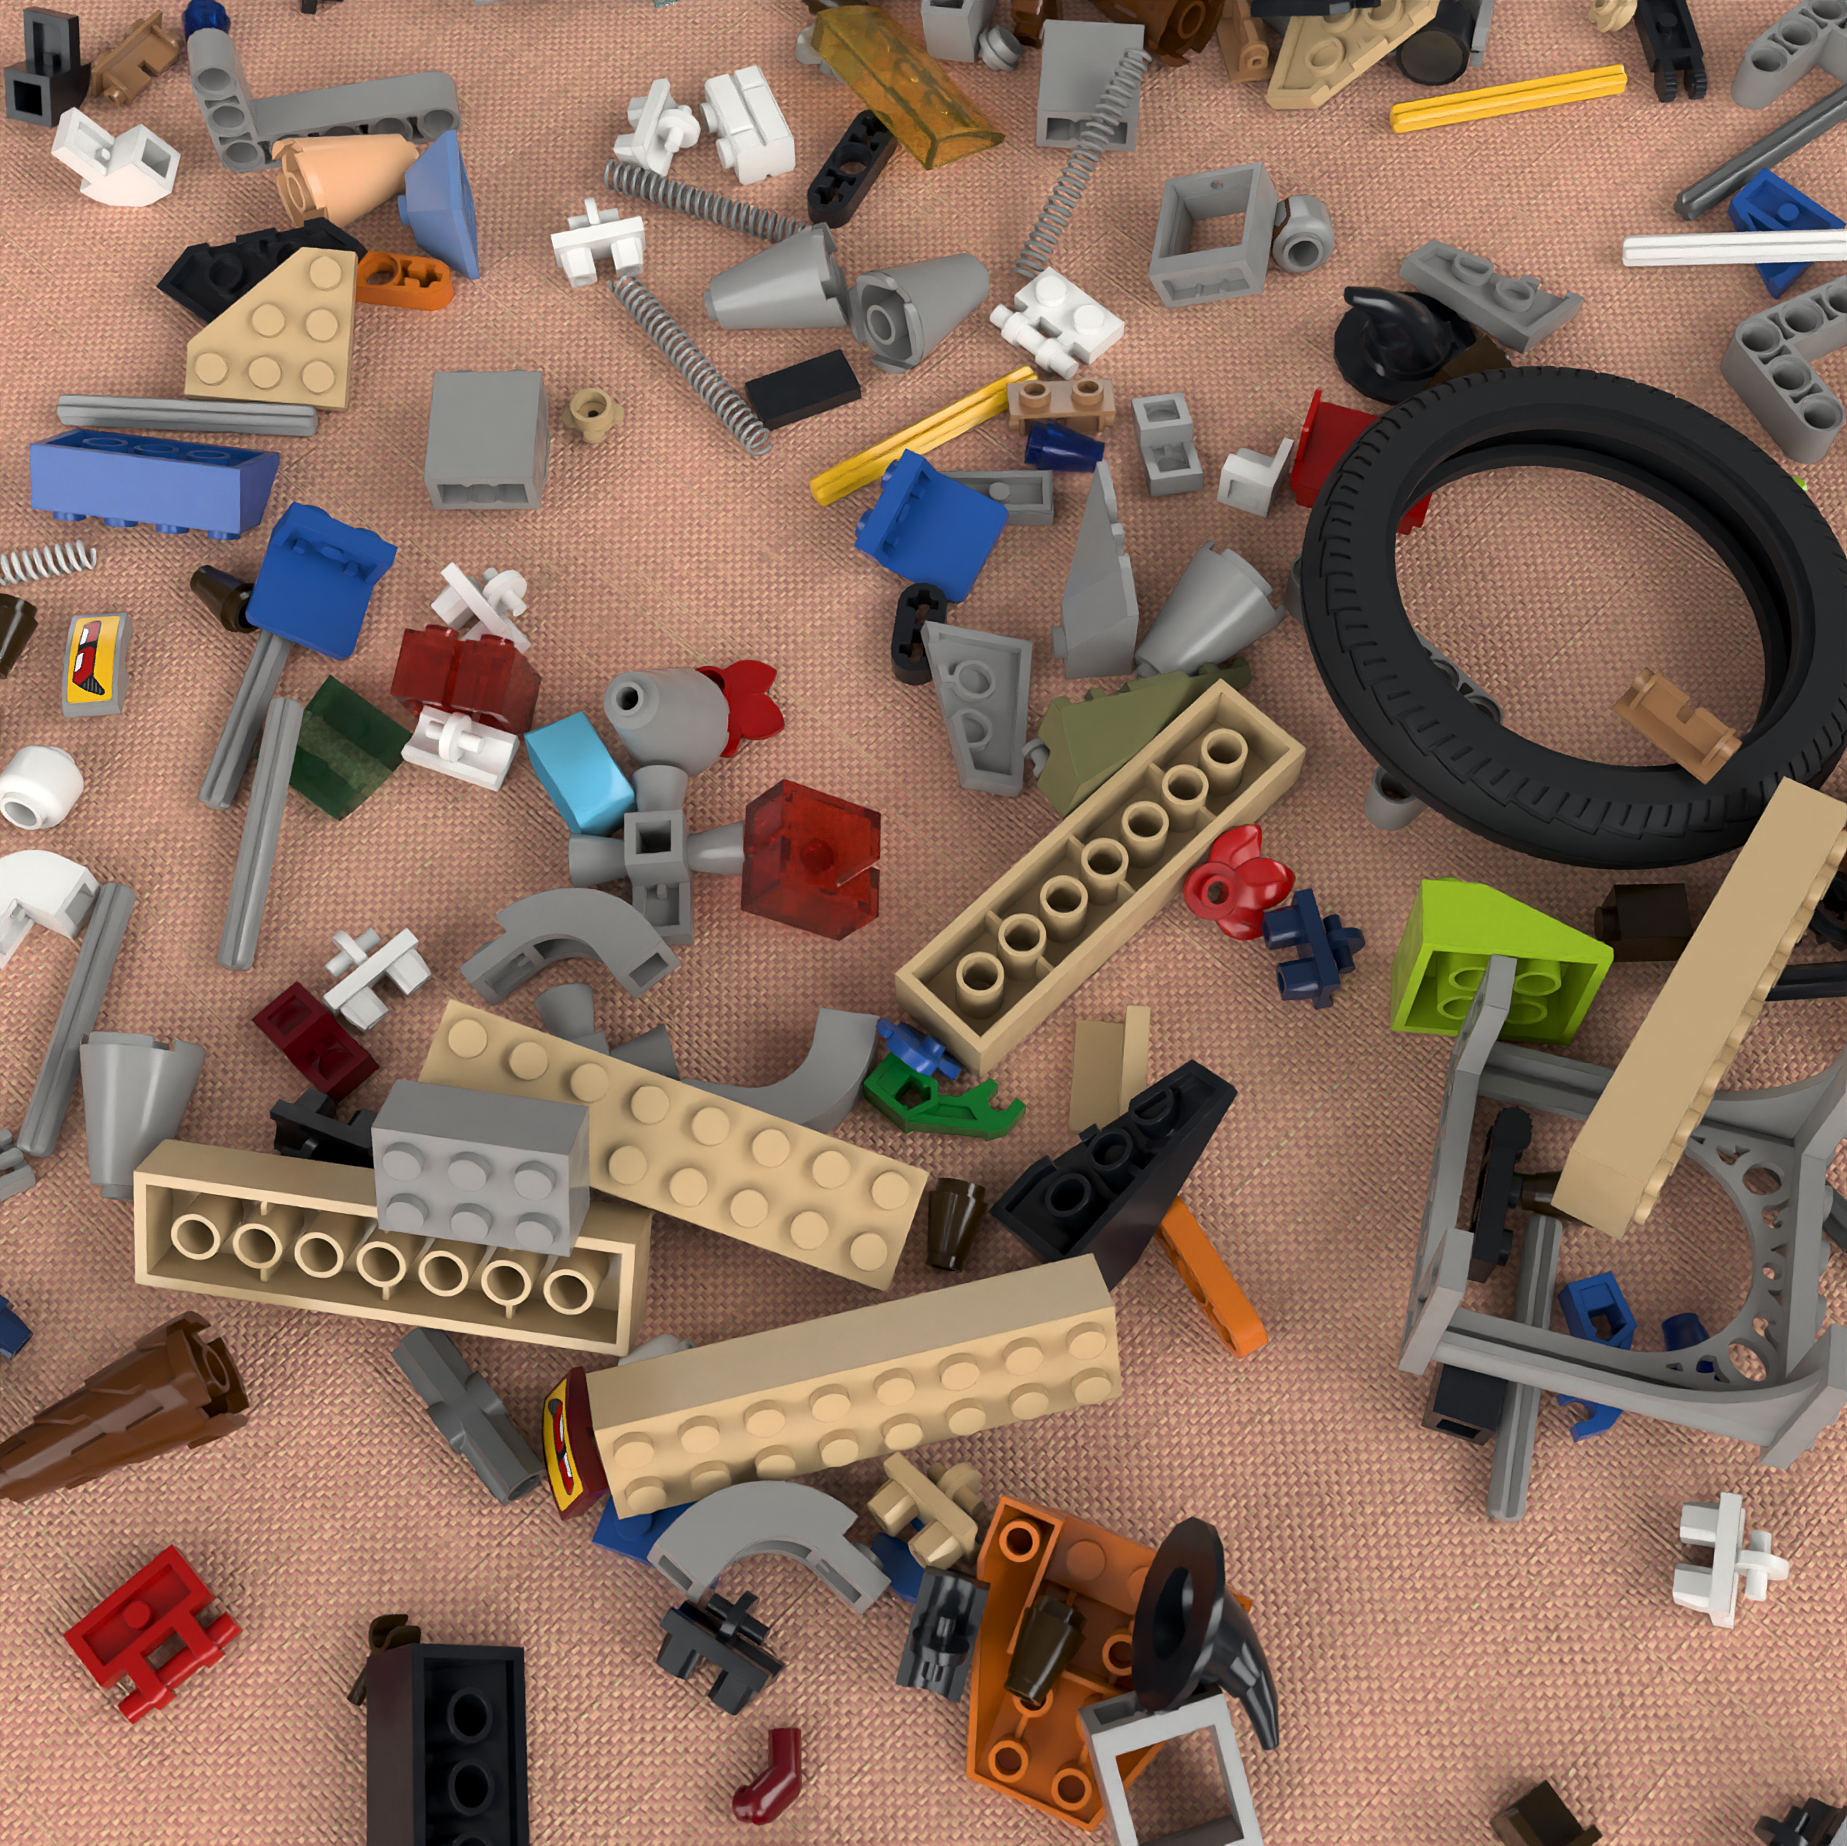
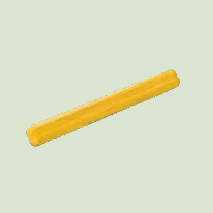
M1617 63L1393 104L1390 108L1389 123L1393 132L1400 134L1611 96L1625 91L1628 77L1624 66Z
M1022 365L817 474L809 480L810 491L820 506H827L883 476L893 460H900L906 448L922 455L1009 408L1006 383H1024L1029 380H1038L1036 374L1033 373L1028 365Z

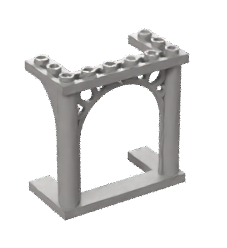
M1492 953L1451 1050L1397 1369L1422 1376L1430 1360L1761 1445L1759 1464L1787 1470L1804 1450L1810 1451L1817 1435L1826 1425L1832 1426L1835 1424L1840 1410L1847 1403V1327L1831 1323L1815 1342V1333H1818L1821 1329L1826 1313V1297L1818 1294L1819 1277L1825 1272L1830 1254L1829 1241L1822 1239L1823 1222L1827 1220L1833 1203V1187L1825 1185L1826 1169L1830 1167L1836 1147L1842 1139L1847 1140V1042L1830 1067L1807 1079L1788 1085L1760 1090H1715V1095L1699 1126L1694 1128L1687 1141L1688 1145L1684 1154L1701 1165L1725 1189L1740 1212L1750 1239L1753 1257L1751 1284L1747 1298L1736 1318L1713 1337L1684 1349L1668 1352H1639L1615 1348L1458 1307L1466 1290L1474 1233L1456 1229V1222L1477 1095L1587 1121L1615 1072V1069L1496 1041L1510 1009L1517 959ZM1717 1151L1726 1154L1729 1158H1732L1734 1153L1741 1156L1733 1165H1729L1721 1161ZM1767 1168L1778 1174L1781 1185L1776 1192L1768 1195H1758L1746 1189L1743 1183V1176L1752 1169ZM1779 1208V1213L1772 1224L1774 1227L1778 1226V1228L1768 1227L1762 1220V1211H1771ZM1763 1268L1774 1270V1279L1768 1278L1764 1274ZM1755 1318H1762L1769 1322L1764 1329L1766 1338L1754 1331L1753 1320ZM1740 1344L1751 1349L1764 1365L1766 1372L1765 1380L1755 1381L1742 1375L1730 1360L1728 1354L1729 1345ZM1702 1360L1712 1362L1715 1372H1697V1362ZM1715 1373L1720 1381L1714 1380Z

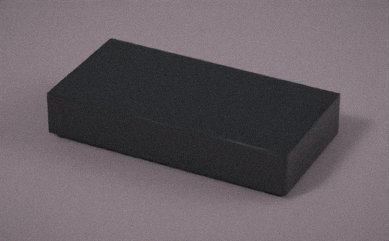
M841 349L745 382L746 395L759 421L763 422V428H768L769 431L862 398L861 386Z

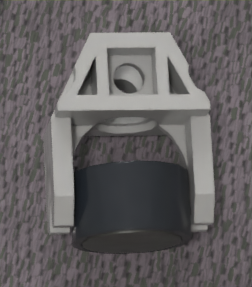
M1440 0L1435 17L1385 56H1396V64L1403 75L1415 83L1426 86H1443L1456 81L1466 71L1468 61L1469 66L1482 67L1491 30L1495 0Z

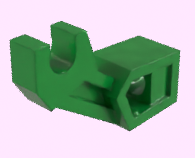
M892 1052L886 1056L863 1082L864 1098L905 1134L911 1131L978 1137L984 1138L985 1141H990L1007 1136L1026 1113V1105L1017 1098L1013 1100L1006 1110L996 1111L992 1109L989 1102L997 1095L999 1085L992 1079L983 1082L961 1096L939 1095L938 1082L930 1076L918 1073ZM911 1088L921 1095L923 1101L921 1104L909 1109L907 1105H901L899 1100Z

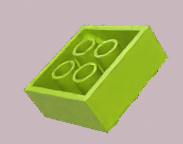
M1441 877L1435 880L1422 879L1391 966V1031L1457 1036L1493 953L1517 959L1510 1009L1496 1040L1570 1046L1614 960L1613 948L1486 884L1464 882L1454 877Z

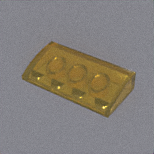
M852 5L831 8L817 13L811 40L812 47L927 171L1003 143L1005 135L888 11L873 6Z

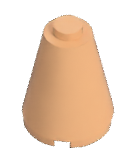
M400 134L286 138L276 141L272 148V160L281 158L283 172L275 175L278 191L285 209L296 228L304 227L303 221L319 217L326 218L341 229L405 190V172L420 157L416 146L411 141L407 142Z

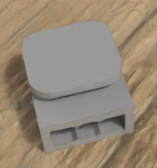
M1045 20L1036 146L1077 148L1076 142L1082 140L1081 133L1087 131L1085 124L1092 122L1090 115L1096 112L1095 105L1101 103L1100 96L1105 94L1104 88L1110 85L1109 78L1115 76L1114 69L1120 67L1119 59L1124 58L1123 51L1128 48H1136L1143 51L1144 25ZM1128 53L1129 57L1142 62L1141 55ZM1123 62L1125 67L1132 68L1141 74V71L1132 67L1128 62ZM1119 71L1120 76L1127 77L1137 83L1138 89H1129L1118 80H1114V83L1132 92L1134 98H1124L1113 89H1109L1111 94L1126 100L1129 107L1122 108L1114 104L1110 99L1105 98L1104 101L1107 104L1121 109L1124 116L1117 117L1105 108H1099L1102 113L1118 120L1119 125L1112 126L1100 117H1095L1097 122L1111 127L1115 134L1110 136L1095 126H1090L1092 131L1106 136L1110 144H1102L1090 135L1085 137L1089 141L1101 145L1104 150L1135 152L1141 80H1134L1123 71ZM1081 144L1083 149H1090L1087 145Z
M514 369L510 371L484 372L470 370L434 372L424 469V481L434 510L541 509L542 490L548 479L550 434L547 427L549 401L541 371Z

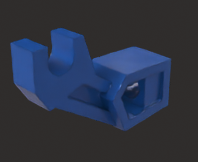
M1611 1271L1568 1283L1557 1297L1571 1336L1615 1348L1631 1350L1634 1330L1638 1325ZM1603 1314L1606 1315L1611 1325L1610 1331L1612 1333L1606 1341L1596 1337L1597 1330L1592 1326L1590 1318ZM1560 1393L1556 1397L1560 1407L1577 1402L1588 1410V1421L1576 1423L1569 1429L1574 1443L1604 1434L1611 1428L1623 1411L1622 1409Z

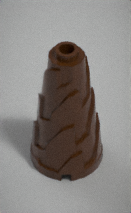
M1089 0L1113 23L1144 25L1143 49L1150 53L1154 59L1170 67H1180L1191 62L1182 56L1189 49L1199 54L1202 52L1219 24L1225 0Z
M186 1311L168 1320L135 1341L134 1345L136 1348L85 1379L86 1385L33 1416L32 1418L35 1422L0 1444V1499L9 1498L19 1504L63 1487L71 1490L129 1464H139L186 1446L191 1450L244 1427L249 1421V1417L243 1414L235 1416V1414L248 1408L249 1402L241 1375L221 1337L205 1344L197 1334L212 1325L194 1311Z

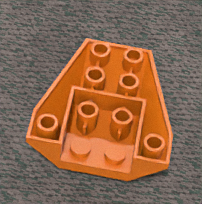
M1005 1494L1001 1496L977 1558L976 1579L991 1583L972 1655L967 1778L1091 1833L1105 1818L1103 1802L1077 1709L1135 1691L1132 1683L1131 1644L1135 1614L1146 1575L1156 1556L1157 1549L1074 1514ZM1225 1584L1249 1614L1253 1599ZM1038 1595H1045L1065 1603L1086 1617L1087 1622L1082 1631L1086 1640L1049 1693L1045 1694L1041 1705L1036 1706L1014 1696L1004 1689L1003 1686L1008 1677V1670L1025 1607L1033 1608ZM1168 1740L1115 1756L1124 1792L1128 1790Z

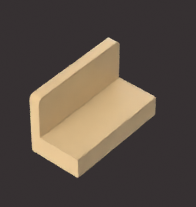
M1127 1005L1124 1023L1092 1020L1077 1021L1068 1124L1070 1134L1078 1135L1094 1123L1102 1129L1126 1113L1130 1100L1146 1090L1151 1007Z

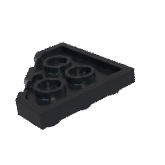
M319 217L303 221L304 227L278 232L274 227L236 236V242L211 247L207 242L188 246L156 287L165 296L208 326L301 247L353 251L358 256V264L368 251L360 241L326 218Z

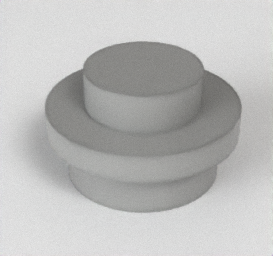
M997 24L992 30L984 29L979 34L978 39L981 45L979 54L983 61L996 72L1003 70L1007 73H1012L1018 67V59L1023 55L1022 46L1017 38L1000 24Z

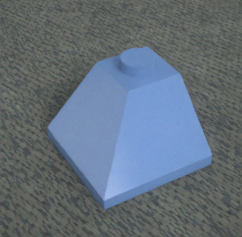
M447 130L405 172L406 194L398 195L400 218L403 226L412 227L416 244L419 248L443 261L470 280L480 279L474 198L456 130Z

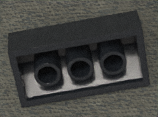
M410 1643L367 1657V1846H530L524 1647Z

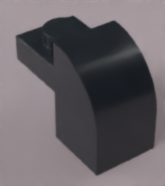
M32 6L23 9L26 60L4 68L7 118L53 128L59 125L61 114L73 107L79 110L88 93L91 78V62L81 60L78 15Z

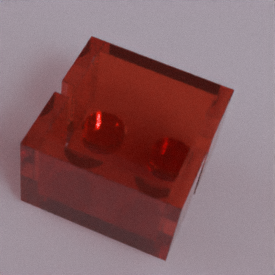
M433 624L426 625L425 631L405 628L390 695L418 720L425 705L450 714L460 712L469 715L471 719L473 712L481 713L479 718L480 724L516 735L519 740L525 741L524 733L529 732L531 729L542 677L528 662V658L514 647L515 643L512 640L497 635L482 634L480 641L470 639L461 641L459 640L460 633L458 631Z
M787 779L779 781L746 805L743 852L753 856L743 862L740 910L836 941L842 940L878 918L880 870L870 865L880 860L881 813Z

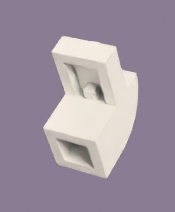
M75 107L61 114L51 150L52 155L83 177L80 192L96 201L111 206L143 207L170 194L181 156L179 152L143 124H139L114 138Z
M24 850L0 858L1 970H3L35 922L72 940L75 939L94 911L101 890V886L88 868L58 854L44 850Z

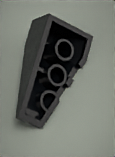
M1191 1059L1132 1098L1128 1111L1102 1129L1094 1123L1078 1135L1082 1142L1053 1161L1046 1155L1029 1166L988 1212L1043 1265L1093 1253L1110 1293L1138 1262L1238 1092L1232 1084Z

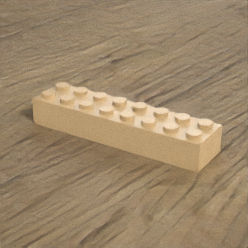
M1220 678L895 973L896 1003L931 1035L941 1040L947 1046L946 1049L980 1080L1183 889L1184 881L1190 871L1197 865L1207 862L1211 846L1218 836L1236 826L1253 824L1298 781L1306 748Z
M1785 776L1783 777L1572 1145L1550 1205L1619 1241L1623 1238L1632 1220L1644 1226L1661 1194L1660 1191L1665 1181L1675 1170L1688 1145L1687 1141L1694 1128H1697L1715 1095V1090L1720 1081L1724 1080L1740 1050L1744 1037L1747 1033H1750L1766 1002V997L1771 988H1774L1795 944H1798L1815 913L1814 910L1818 902L1824 898L1839 869L1838 866L1847 851V831L1844 830L1847 824L1846 803Z
M453 999L448 1001L417 1081L589 1106L590 1187L884 1292H888L929 1175L928 1171Z
M164 1139L133 1171L135 1284L628 1357L645 1321L653 1209L590 1200V1207L570 1257L378 1229L374 1169Z
M1093 1253L586 1374L593 1430L619 1520L698 1501L716 1491L741 1483L764 1480L783 1481L787 1478L832 1467H840L852 1462L896 1451H906L914 1447L958 1436L971 1435L979 1431L1023 1420H1032L1040 1416L1085 1405H1093L1122 1396L1114 1304Z

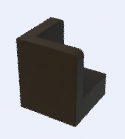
M1547 1780L1539 1782L1488 1822L1505 1846H1592L1603 1837V1834L1594 1823L1584 1827L1579 1824Z

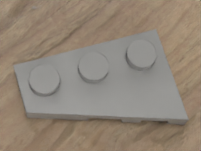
M1434 239L1405 257L1398 274L1415 285L1421 293L1437 299L1454 310L1462 319L1473 322L1498 338L1501 344L1515 349L1521 354H1524L1575 317L1585 297L1567 291L1564 299L1538 289L1541 280L1525 274L1521 276L1520 280L1502 276L1494 272L1491 261Z
M925 620L920 632L961 787L1016 798L1023 787L1025 757L1021 750L1026 744L1033 641Z

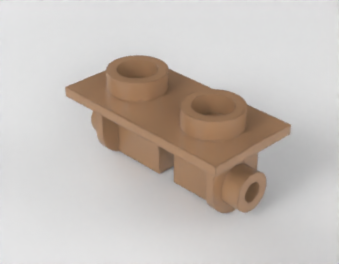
M1225 0L1222 16L1215 30L1231 85L1272 78L1276 66L1262 17H1251L1250 6L1252 0Z
M159 9L146 21L142 18L136 20L127 30L124 41L113 51L105 49L96 57L91 66L92 95L95 98L104 91V96L113 106L129 105L152 83V78L140 69L143 65L159 77L182 56L181 49L185 46V43L175 31L170 30L166 33L162 30V12Z
M1084 377L1078 380L1044 382L1041 380H1029L1024 383H1006L1009 405L1008 431H1018L1019 436L1056 434V418L1065 417L1066 433H1103L1104 427L1114 426V415H1116L1117 410L1111 378L1095 379Z
M1645 667L1633 680L1628 691L1610 710L1706 785L1741 747L1743 742L1734 736L1737 730L1734 727L1729 728L1702 706L1695 711L1687 704L1691 697L1665 678L1664 672L1658 670L1654 673Z

